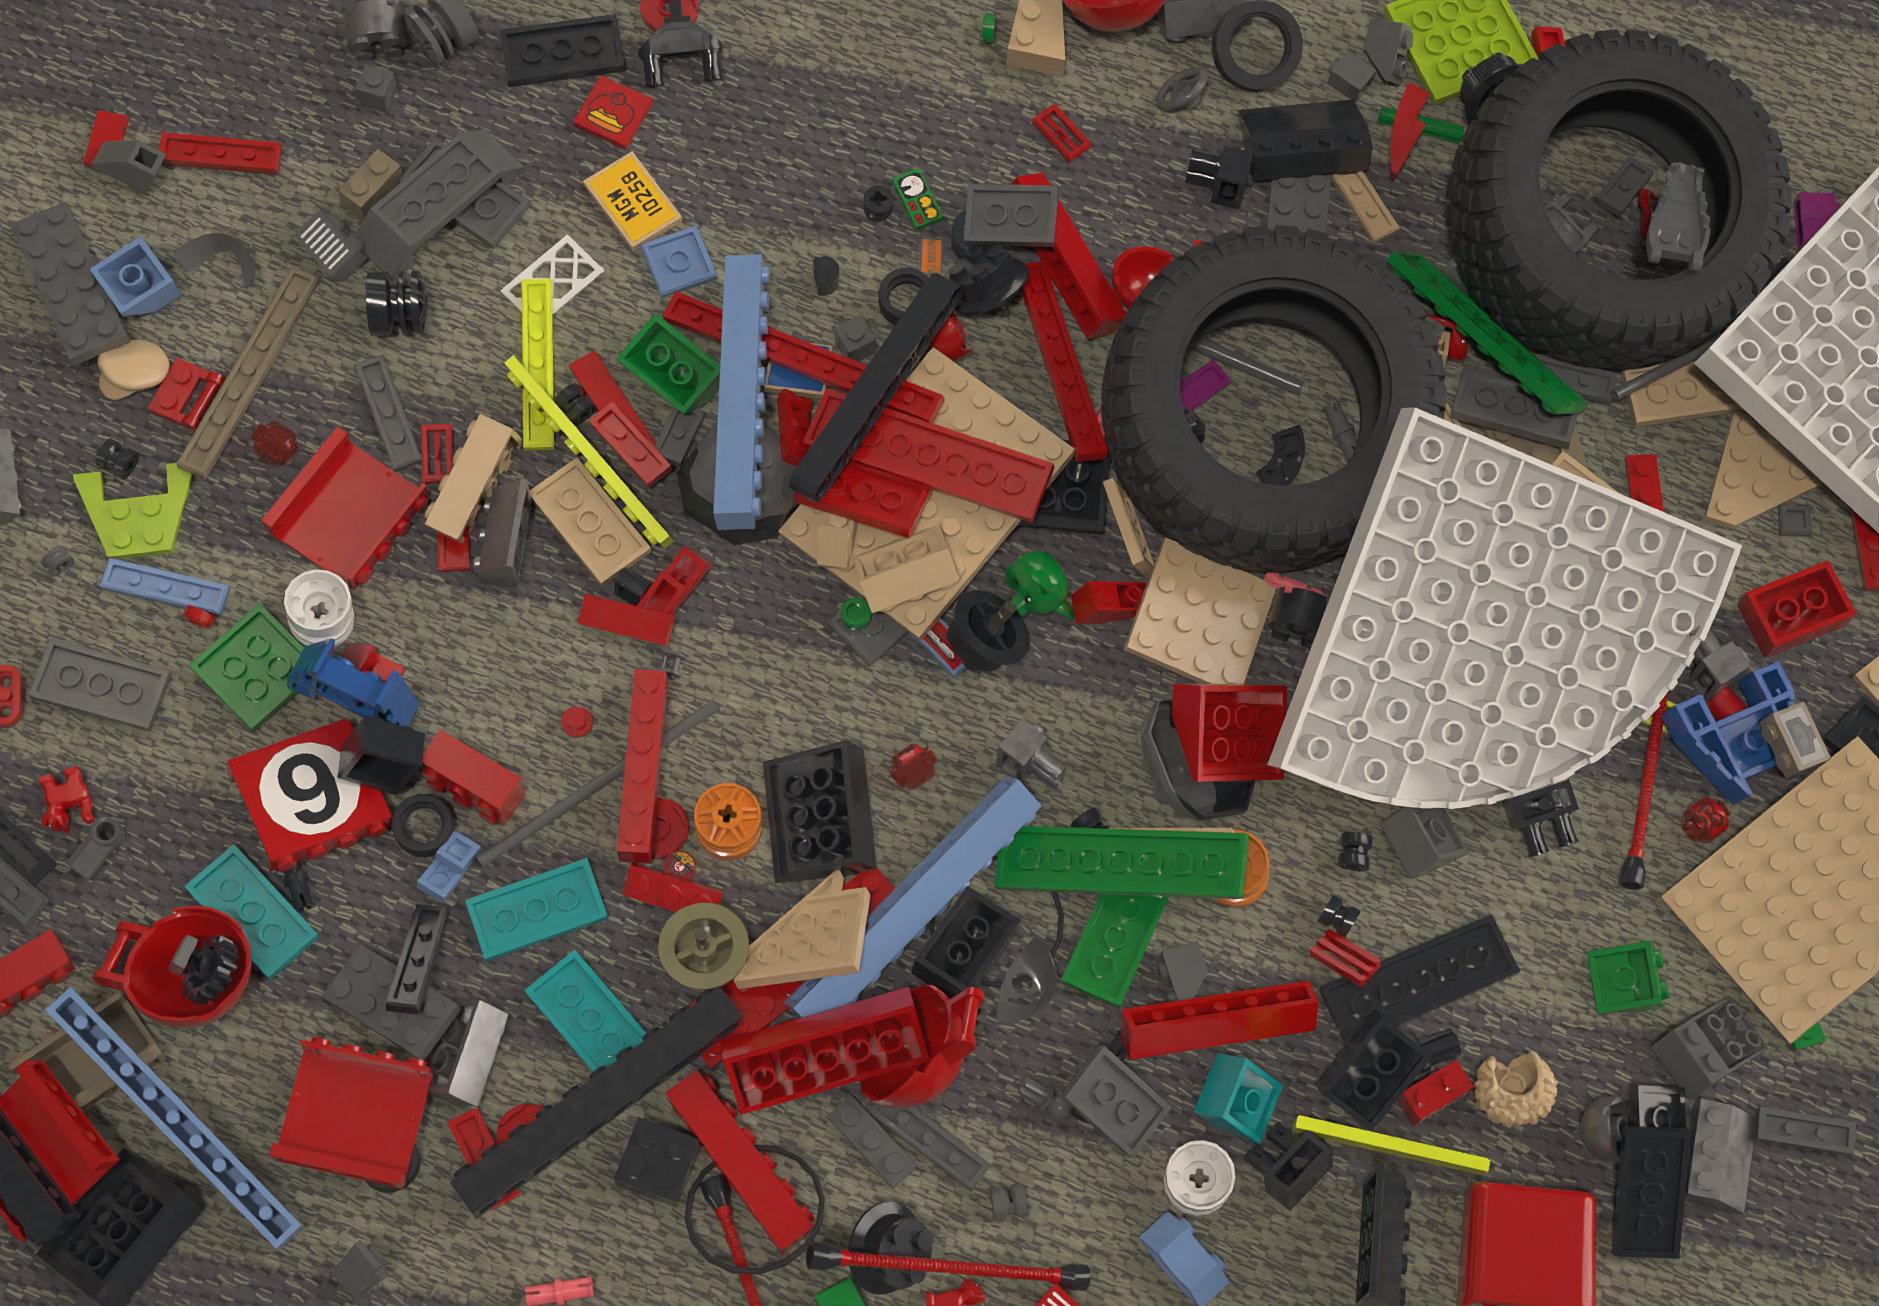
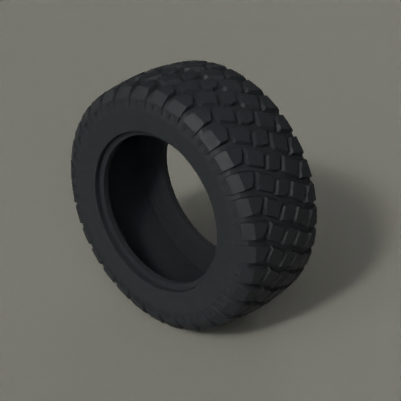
M1617 29L1597 31L1593 39L1588 33L1565 40V47L1557 43L1540 52L1538 60L1532 58L1514 71V78L1508 76L1494 90V98L1488 97L1476 113L1478 120L1471 121L1462 138V142L1465 145L1458 146L1451 166L1456 173L1449 174L1446 196L1452 199V202L1447 203L1445 206L1446 226L1452 227L1454 231L1448 235L1452 254L1461 259L1456 266L1464 283H1470L1474 287L1470 292L1481 309L1487 307L1491 311L1489 318L1503 331L1509 329L1513 332L1512 336L1527 349L1531 350L1535 347L1538 349V354L1559 362L1563 360L1572 362L1574 366L1592 367L1610 372L1622 371V369L1634 370L1660 364L1695 349L1725 329L1754 300L1769 279L1782 253V243L1787 239L1790 217L1787 213H1790L1792 209V189L1789 185H1786L1791 179L1787 158L1779 154L1783 151L1784 147L1777 130L1768 127L1771 118L1761 102H1753L1750 99L1754 93L1740 78L1733 80L1729 76L1732 71L1717 59L1706 60V52L1688 43L1684 47L1678 46V39L1659 33L1654 39L1650 38L1648 31L1627 29L1624 35H1621ZM1575 128H1606L1625 133L1643 142L1660 155L1669 166L1672 162H1681L1685 165H1694L1697 168L1704 169L1702 192H1705V201L1708 203L1706 214L1710 216L1709 227L1711 231L1703 257L1702 270L1700 272L1689 270V262L1684 261L1680 271L1672 276L1652 280L1627 279L1601 271L1575 254L1554 229L1542 200L1539 179L1540 163L1547 139L1560 132Z
M1276 225L1274 231L1266 228V226L1248 227L1243 229L1242 234L1233 230L1213 237V243L1203 241L1185 251L1183 257L1180 256L1171 261L1144 287L1126 312L1113 339L1103 375L1101 417L1105 433L1104 439L1109 457L1114 463L1112 467L1123 488L1128 491L1126 495L1136 509L1147 516L1145 520L1160 534L1163 533L1165 536L1170 537L1171 540L1178 542L1179 545L1194 554L1203 555L1204 558L1224 566H1231L1233 569L1246 572L1258 571V573L1296 571L1321 565L1347 554L1401 408H1418L1444 419L1446 411V386L1444 379L1446 375L1443 358L1438 352L1439 343L1432 325L1427 324L1425 320L1426 313L1417 299L1410 297L1407 293L1408 287L1395 273L1385 271L1386 265L1369 253L1364 255L1360 253L1358 246L1341 238L1334 242L1333 239L1329 238L1328 233L1309 228L1304 234L1296 226ZM1250 319L1276 320L1292 324L1310 332L1329 346L1347 368L1357 391L1361 417L1360 432L1350 462L1335 473L1320 480L1287 486L1255 482L1230 471L1204 449L1186 419L1180 395V371L1184 354L1208 333L1237 321Z

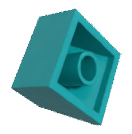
M1217 1053L1194 1113L1211 1125L1260 1145L1283 1085L1247 1058Z

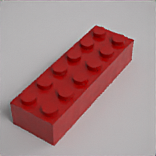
M909 987L720 1041L723 1061L740 1115L929 1061L928 1051Z

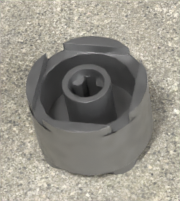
M364 0L353 4L354 9L348 12L347 8L344 10L343 17L347 48L351 53L355 54L356 60H371L373 54L385 53V56L390 58L402 55V48L406 45V35L401 5L394 2L395 7L387 5V0Z

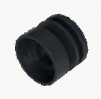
M399 271L397 285H392L388 272L367 273L366 312L371 336L392 335L395 321H399L403 335L409 334L410 321L413 323L415 334H424L425 320L428 315V302L421 271L411 272L410 285H408L405 271Z

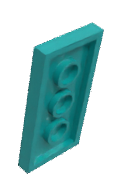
M235 844L184 886L201 906L211 907L224 912L240 924L250 944L252 962L269 980L274 978L319 938L313 928Z
M587 858L465 900L486 962L608 920Z
M573 950L524 990L525 994L591 1072L603 1065L606 1068L617 1061L616 1056L622 1050L629 1046H632L634 1049L644 1041L642 1037L646 1032L576 950Z

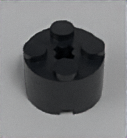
M1285 587L1279 588L1268 622V627L1272 630L1271 637L1281 641H1289V637L1301 640V646L1311 649L1328 605L1326 603L1327 597L1302 588L1293 587L1292 593H1284Z

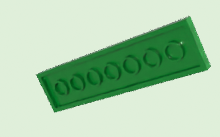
M1393 251L1386 261L1394 267L1393 272L1401 279L1409 280L1415 286L1413 289L1419 296L1425 299L1429 298L1436 305L1434 308L1439 314L1446 318L1450 317L1457 323L1455 327L1460 333L1467 337L1471 336L1477 341V348L1481 352L1499 361L1498 366L1502 371L1516 376L1521 381L1519 385L1522 389L1531 395L1536 394L1542 400L1541 405L1552 414L1582 413L1589 405L1524 345L1514 339L1508 331H1503L1489 318V314L1481 309L1477 303L1421 253Z
M1022 826L1014 834L1015 838L1011 844L999 850L994 885L998 890L1243 899L1250 836L1247 833Z

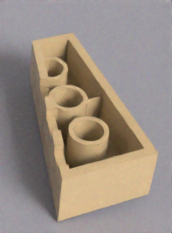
M1019 0L1009 41L1006 65L1063 76L1065 44L1062 0Z
M482 414L479 415L477 420H473L470 423L466 433L468 439L464 447H460L456 451L453 458V464L455 465L450 475L443 477L439 485L440 494L436 502H432L425 513V519H427L425 522L426 526L461 544L465 540L463 531L466 525L469 526L470 535L483 513L482 501L486 500V497L491 498L492 489L497 486L496 477L498 473L506 472L511 465L512 460H510L513 447L520 449L523 444V439L512 428Z

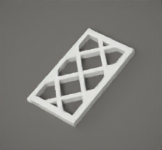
M566 235L501 289V293L522 312V298H516L510 291L521 283V279H552V310L554 314L598 277L604 269L569 235ZM566 244L574 250V258H556V252ZM543 263H551L550 278H532L533 272ZM555 264H573V278H555ZM578 264H589L594 269L585 279H577ZM554 283L572 284V290L561 299L554 298Z

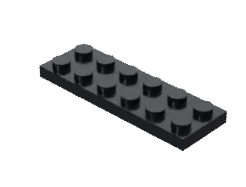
M1491 914L1380 961L1381 966L1362 987L1343 977L1321 986L1319 992L1346 1046L1375 1009L1399 1026L1516 976L1520 973V969Z

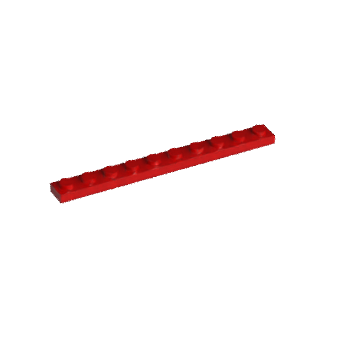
M676 291L662 315L663 319L670 324L721 343L723 309ZM768 327V334L762 335V341H766L767 359L764 361L849 393L867 367L865 364ZM904 380L886 408L933 423L944 402V397L942 394Z

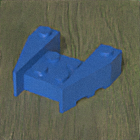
M332 638L304 647L287 678L288 688L314 701L319 695L363 718L365 715L379 717L386 722L396 725L410 726L418 711L419 703L398 671L393 669L386 684L382 683L383 679L379 675L370 671H366L364 674L354 669V664L343 657L338 656L334 659L335 640Z
M1779 661L1752 672L1738 682L1750 705L1749 708L1715 722L1702 694L1673 706L1661 715L1674 743L1733 805L1738 804L1753 794L1746 782L1747 779L1777 767L1775 755L1770 744L1766 742L1762 735V727L1759 722L1772 713L1793 706V700H1795L1793 687ZM1799 775L1789 778V780H1792Z

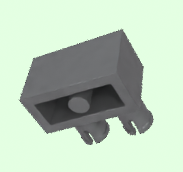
M1700 625L1690 632V637L1698 632ZM1709 629L1705 640L1700 642L1693 654L1695 655L1693 660L1698 666L1688 680L1699 695L1702 694L1707 704L1723 689L1735 686L1751 665L1747 654L1742 648L1737 647L1733 641L1726 645H1721Z
M1023 718L998 748L996 765L1020 782L1027 775L1033 774L1053 791L1065 778L1064 772L1068 766L1046 750L1047 737L1045 736V731L1036 723L1030 722L1029 724Z

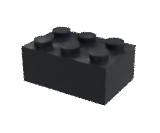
M966 886L915 958L911 974L926 984L935 986L948 996L949 999H952L967 988L975 987L979 989L1017 934L1021 920Z

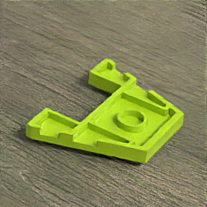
M176 463L166 464L167 494L108 501L104 499V483L101 471L73 474V479L108 558L125 559L173 552L193 475L178 469Z

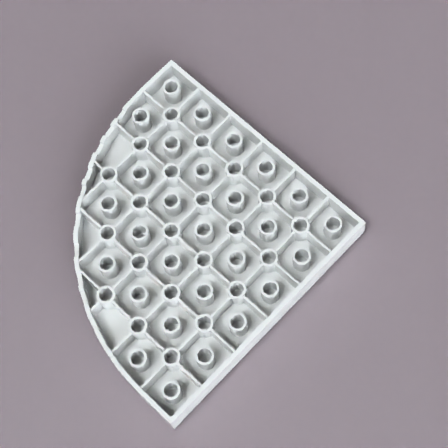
M1879 166L1694 363L1878 533Z
M1401 408L1267 765L1321 786L1370 801L1418 808L1455 809L1471 807L1472 805L1497 803L1496 801L1515 797L1548 784L1565 780L1575 774L1574 772L1601 759L1611 751V747L1622 739H1627L1631 735L1630 732L1641 721H1646L1659 708V702L1669 690L1672 691L1677 685V679L1685 667L1690 666L1695 657L1693 655L1695 650L1707 636L1723 599L1742 545L1418 408ZM1700 625L1698 632L1690 637V632Z

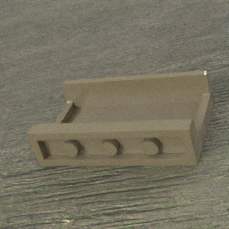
M121 991L115 994L113 992L109 993L97 1002L98 1005L93 1010L151 1070L167 1060ZM64 1029L49 1032L41 1039L42 1043L31 1050L25 1049L13 1057V1062L7 1066L18 1080L21 1076L16 1071V1068L25 1060L43 1059L84 1114H87L122 1090Z

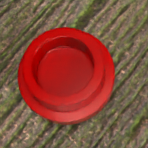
M583 707L569 708L561 718L563 731L573 738L587 735L593 725L590 712Z

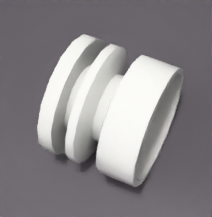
M315 569L304 572L291 581L285 591L284 606L292 636L303 646L332 638L335 640V647L347 640L353 630L354 613L348 585L342 578L328 570Z
M1201 1140L1188 1142L1175 1151L1169 1159L1163 1179L1165 1193L1171 1203L1184 1213L1199 1216L1208 1215L1221 1208L1233 1190L1236 1177L1234 1164L1227 1152L1217 1144ZM1196 1172H1200L1201 1177L1207 1179V1182H1204L1201 1188H1196L1195 1182L1189 1179L1193 1178Z

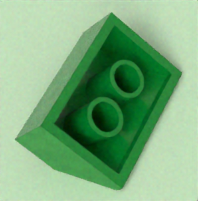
M656 313L616 358L620 364L683 415H687L710 401L719 390L720 365Z

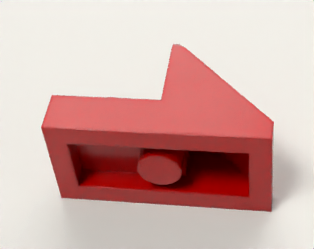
M350 643L342 656L354 664V669L364 674L366 671H370L379 675L383 679L382 683L386 684L393 669L398 671L401 677L406 671L405 667L378 655L375 647L372 645Z

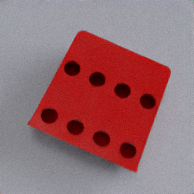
M1477 1182L1473 1184L1464 1196L1456 1306H1469L1474 1303H1481L1482 1306H1498V1304L1510 1306H1596L1595 1197L1587 1192L1494 1182Z

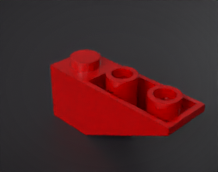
M1089 581L1070 595L1076 624H1103L1135 618L1147 582Z

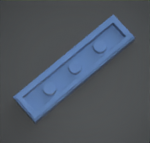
M112 558L108 560L100 584L103 590L182 608L190 605L216 616H222L230 591V586Z

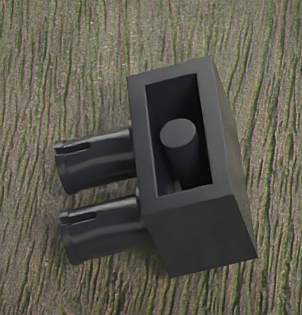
M1224 146L1222 154L1219 153V156L1192 150L1185 182L1211 187L1213 194L1210 203L1239 210L1253 152L1246 151L1238 146Z
M1569 779L1551 783L1527 793L1502 800L1511 829H1518V831L1523 833L1529 857L1549 852L1540 827L1543 824L1542 821L1545 820L1552 822L1559 848L1568 846L1570 843L1579 842L1569 816L1572 814V811L1579 810Z
M1280 1122L1274 1124L1276 1130L1271 1128L1266 1135V1139L1275 1144L1285 1154L1276 1161L1263 1151L1259 1145H1255L1252 1147L1254 1153L1249 1150L1244 1161L1264 1176L1265 1191L1291 1211L1333 1167V1150L1309 1130L1298 1139L1283 1127Z

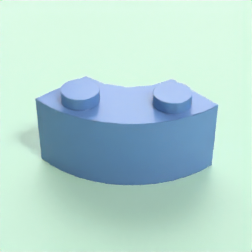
M1167 1211L1139 1239L1156 1263L1182 1292L1197 1306H1205L1230 1283L1223 1272L1226 1266L1216 1254L1211 1253L1209 1255L1192 1235L1195 1232L1193 1227L1186 1219L1181 1217L1178 1220Z

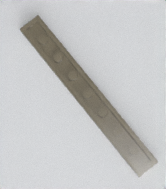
M291 267L176 463L178 469L206 480L320 282L319 277Z

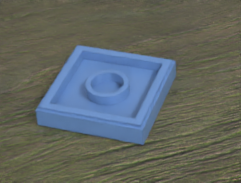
M697 225L640 244L661 299L674 295L676 291L682 292L718 279Z

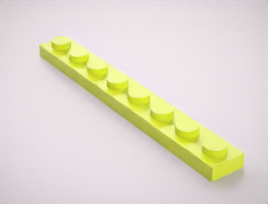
M514 355L505 362V365L511 370L506 374L517 388L524 385L530 392L526 398L537 411L543 407L549 414L545 418L546 422L556 433L562 430L568 436V439L564 441L565 444L575 455L581 452L588 461L584 463V466L595 478L601 475L605 479L607 484L603 488L614 500L620 497L627 506L622 510L634 523L638 520L643 523L646 529L642 533L653 546L659 542L665 549L673 543L674 540Z

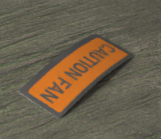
M919 239L918 270L921 272L942 273L943 240Z

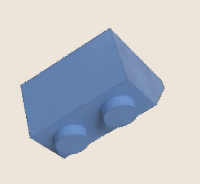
M141 236L90 268V271L122 316L157 312L181 296L174 281Z

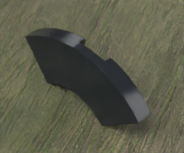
M1300 424L1272 434L1271 438L1274 446L1272 458L1267 465L1256 472L1260 483L1287 486L1293 483L1301 469L1305 455V439Z

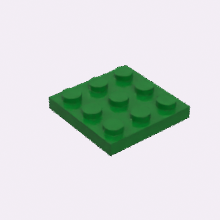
M259 603L191 662L189 667L254 733L298 694V692L287 687V678L304 647Z

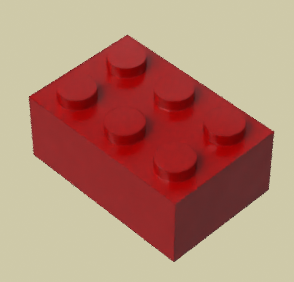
M1829 560L1748 591L1737 604L1764 658L1846 627L1857 614Z
M441 729L423 753L421 768L423 776L427 779L426 784L438 793H442L445 790L452 794V800L465 809H468L470 806L480 811L479 816L491 825H495L498 822L505 826L526 796L521 777Z

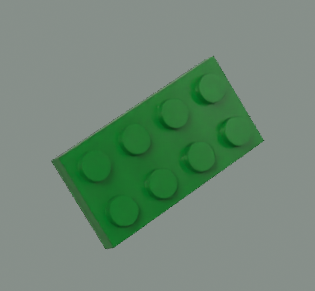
M1100 894L1061 983L1120 1009L1169 897Z

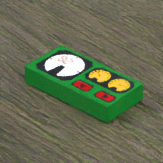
M919 168L892 178V184L916 231L943 221V215Z

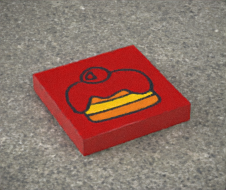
M600 76L573 122L574 127L627 150L652 107L653 98Z

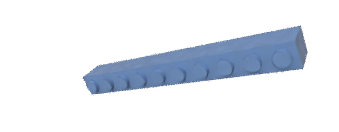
M761 254L725 256L714 491V518L717 530L755 529V517L761 516L760 497L756 498V490L762 489L761 471H757V463H763L762 444L758 445V437H764L763 418H759V411H765L764 392L760 393V385H766L765 367H761V360L767 359L766 341H762V335L768 334L767 316H763V310L769 308L768 291H764V285H769L770 283L769 267L763 265Z
M1006 775L867 917L859 973L805 980L784 1001L785 1005L798 1018H802L856 1002L859 998L858 994L867 985H872L879 979L881 970L889 962L896 961L903 954V948L911 940L917 939L924 933L925 925L933 917L941 915L947 909L948 902L956 894L962 893L966 886L970 885V879L978 871L986 869L991 864L992 857L1000 849L1011 844L1015 838L1014 834L1022 826L1030 824L1035 819L1036 812L1042 805L1018 779Z
M70 987L45 1010L277 1250L286 1245L303 1228L302 1224L76 991Z

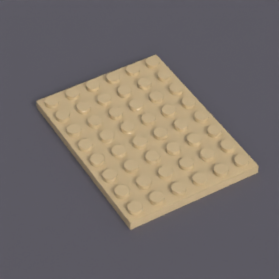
M934 347L906 379L908 382L943 395L944 402L933 424L1053 463L1055 468L1047 488L1074 457L1075 449ZM932 490V494L912 534L940 524L960 581L955 582L947 589H936L925 593L918 600H907L896 604L894 608L883 613L921 641L1022 519ZM801 504L778 532L817 563L818 525H823L826 512ZM857 522L848 570L823 568L866 600L852 557L903 538V536Z
M1858 736L1661 896V899L1789 1045L1879 973V759Z

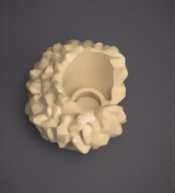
M1534 1051L1514 1058L1508 1067L1503 1063L1497 1062L1494 1056H1490L1477 1070L1478 1081L1474 1082L1476 1089L1475 1098L1477 1100L1475 1105L1485 1111L1488 1119L1494 1123H1502L1503 1126L1508 1128L1512 1126L1520 1127L1527 1123L1534 1125L1538 1122V1117L1543 1119L1547 1117L1548 1112H1551V1106L1556 1102L1554 1098L1557 1096L1556 1085L1558 1081L1551 1072L1550 1067Z

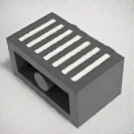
M318 210L298 230L294 237L331 278L344 282L368 257L361 251L364 247L363 244L354 235L350 234L348 236L342 228L345 224L335 214L327 215Z

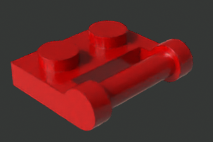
M176 358L148 406V410L150 413L195 432L217 389L222 387L226 379L216 372H209ZM201 381L205 382L206 385L189 415L182 414Z

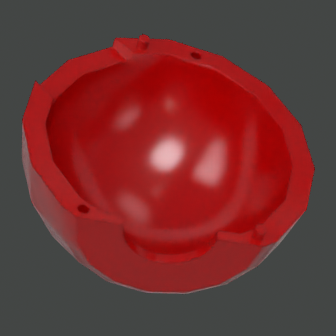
M1138 246L1125 250L1116 258L1111 273L1112 286L1123 305L1130 308L1136 297L1152 278L1157 276L1160 270L1173 261L1170 253L1155 247Z

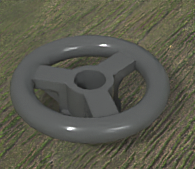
M1191 67L1176 73L1159 89L1156 95L1157 105L1165 110L1178 107L1182 110H1189L1195 107L1201 100L1199 93L1207 83V72L1200 67ZM1196 76L1188 81H1182L1188 77ZM1170 89H1173V95L1169 101H1165L1166 94Z

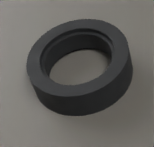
M1265 0L1249 1L1230 10L1219 21L1212 38V56L1220 74L1232 85L1250 91L1269 89L1287 80L1296 70L1303 51L1302 33L1296 19L1284 7ZM1246 18H1265L1275 24L1283 36L1284 53L1277 67L1267 74L1256 75L1248 73L1241 69L1232 57L1230 50L1232 33L1236 26Z

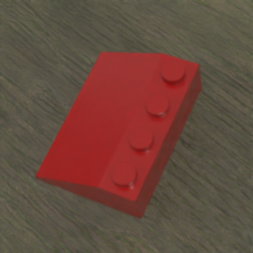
M1173 684L1172 717L1193 781L1284 779L1285 771L1267 764L1287 714V685Z

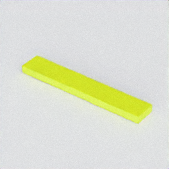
M521 279L522 365L554 401L552 279ZM523 385L524 451L555 450L554 430L545 420L549 414L543 407L538 411L526 398L530 392Z
M1301 1115L1297 1116L1293 1123L1292 1132L1304 1134L1309 1130L1317 1138L1482 1176L1489 1171L1490 1160L1484 1157Z

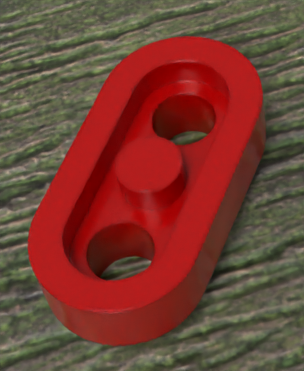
M0 665V728H11L22 717L23 678L15 667ZM5 679H12L9 687H2V682ZM4 709H11V714L8 717H1V712Z

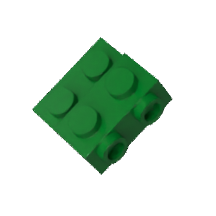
M1651 940L1587 952L1596 1009L1599 1016L1627 1011L1636 1013L1665 1008L1664 999L1670 998L1667 981L1660 980L1658 968H1664L1661 949H1655Z

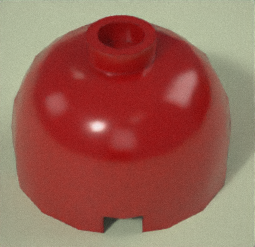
M952 311L925 350L926 355L934 347L953 362H956L974 353L973 346L967 349L963 338L968 336L954 311Z

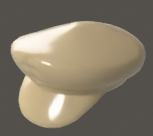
M129 340L130 342L100 354L98 356V367L101 372L99 387L102 393L109 399L119 400L134 392L149 389L161 383L169 372L170 364L166 354L159 346L148 341Z

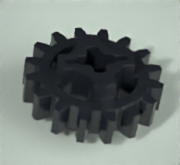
M212 935L210 941L207 939L203 940L201 949L196 947L188 960V969L183 971L185 979L181 982V986L185 987L182 995L186 996V999L198 1005L203 1004L206 1006L209 1000L213 1002L216 1000L218 992H224V989L232 979L230 973L237 967L234 963L238 958V954L235 953L237 946L233 944V941L221 935Z

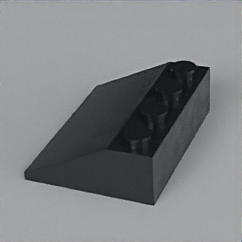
M1353 99L1238 110L1246 151L1253 152L1250 164L1253 181L1369 170L1373 145L1368 125Z
M1063 440L1071 446L1070 440ZM1107 454L1106 459L1076 462L1074 456L1045 490L1033 522L1021 520L1017 525L1103 533L1107 493L1103 481L1108 480L1109 454Z
M844 740L763 762L775 883L826 879L836 870H840L843 877L877 869L863 748Z
M124 1148L117 1155L120 1160L87 1191L75 1206L82 1217L56 1242L44 1244L36 1253L38 1257L101 1306H124L202 1210V1207L182 1190Z
M1378 1163L1363 1180L1355 1306L1405 1305L1406 1289L1401 1288V1275H1406L1408 1257L1403 1255V1242H1408L1410 1225L1409 1222L1404 1221L1405 1209H1410L1412 1193L1410 1189H1406L1407 1179L1383 1163Z

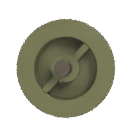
M696 903L680 909L668 919L659 937L658 952L663 968L674 981L687 988L707 990L721 987L739 974L748 957L749 939L744 924L731 910L718 904Z

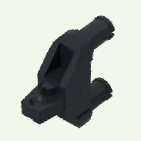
M681 0L669 1L671 17L663 18L664 24L638 50V58L644 64L645 87H653V74L655 75L656 86L664 85L661 59L663 57L695 53L702 55L704 81H712L711 69L714 71V79L722 80L719 53H722L723 50L722 42L695 22L690 21V15H682Z

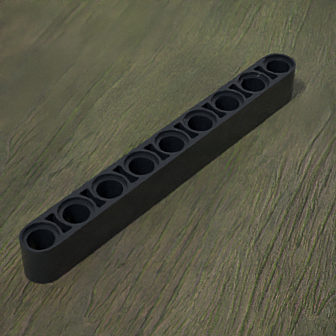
M933 273L927 279L794 470L789 480V489L815 503L820 502L960 301L963 292L962 285L938 273Z

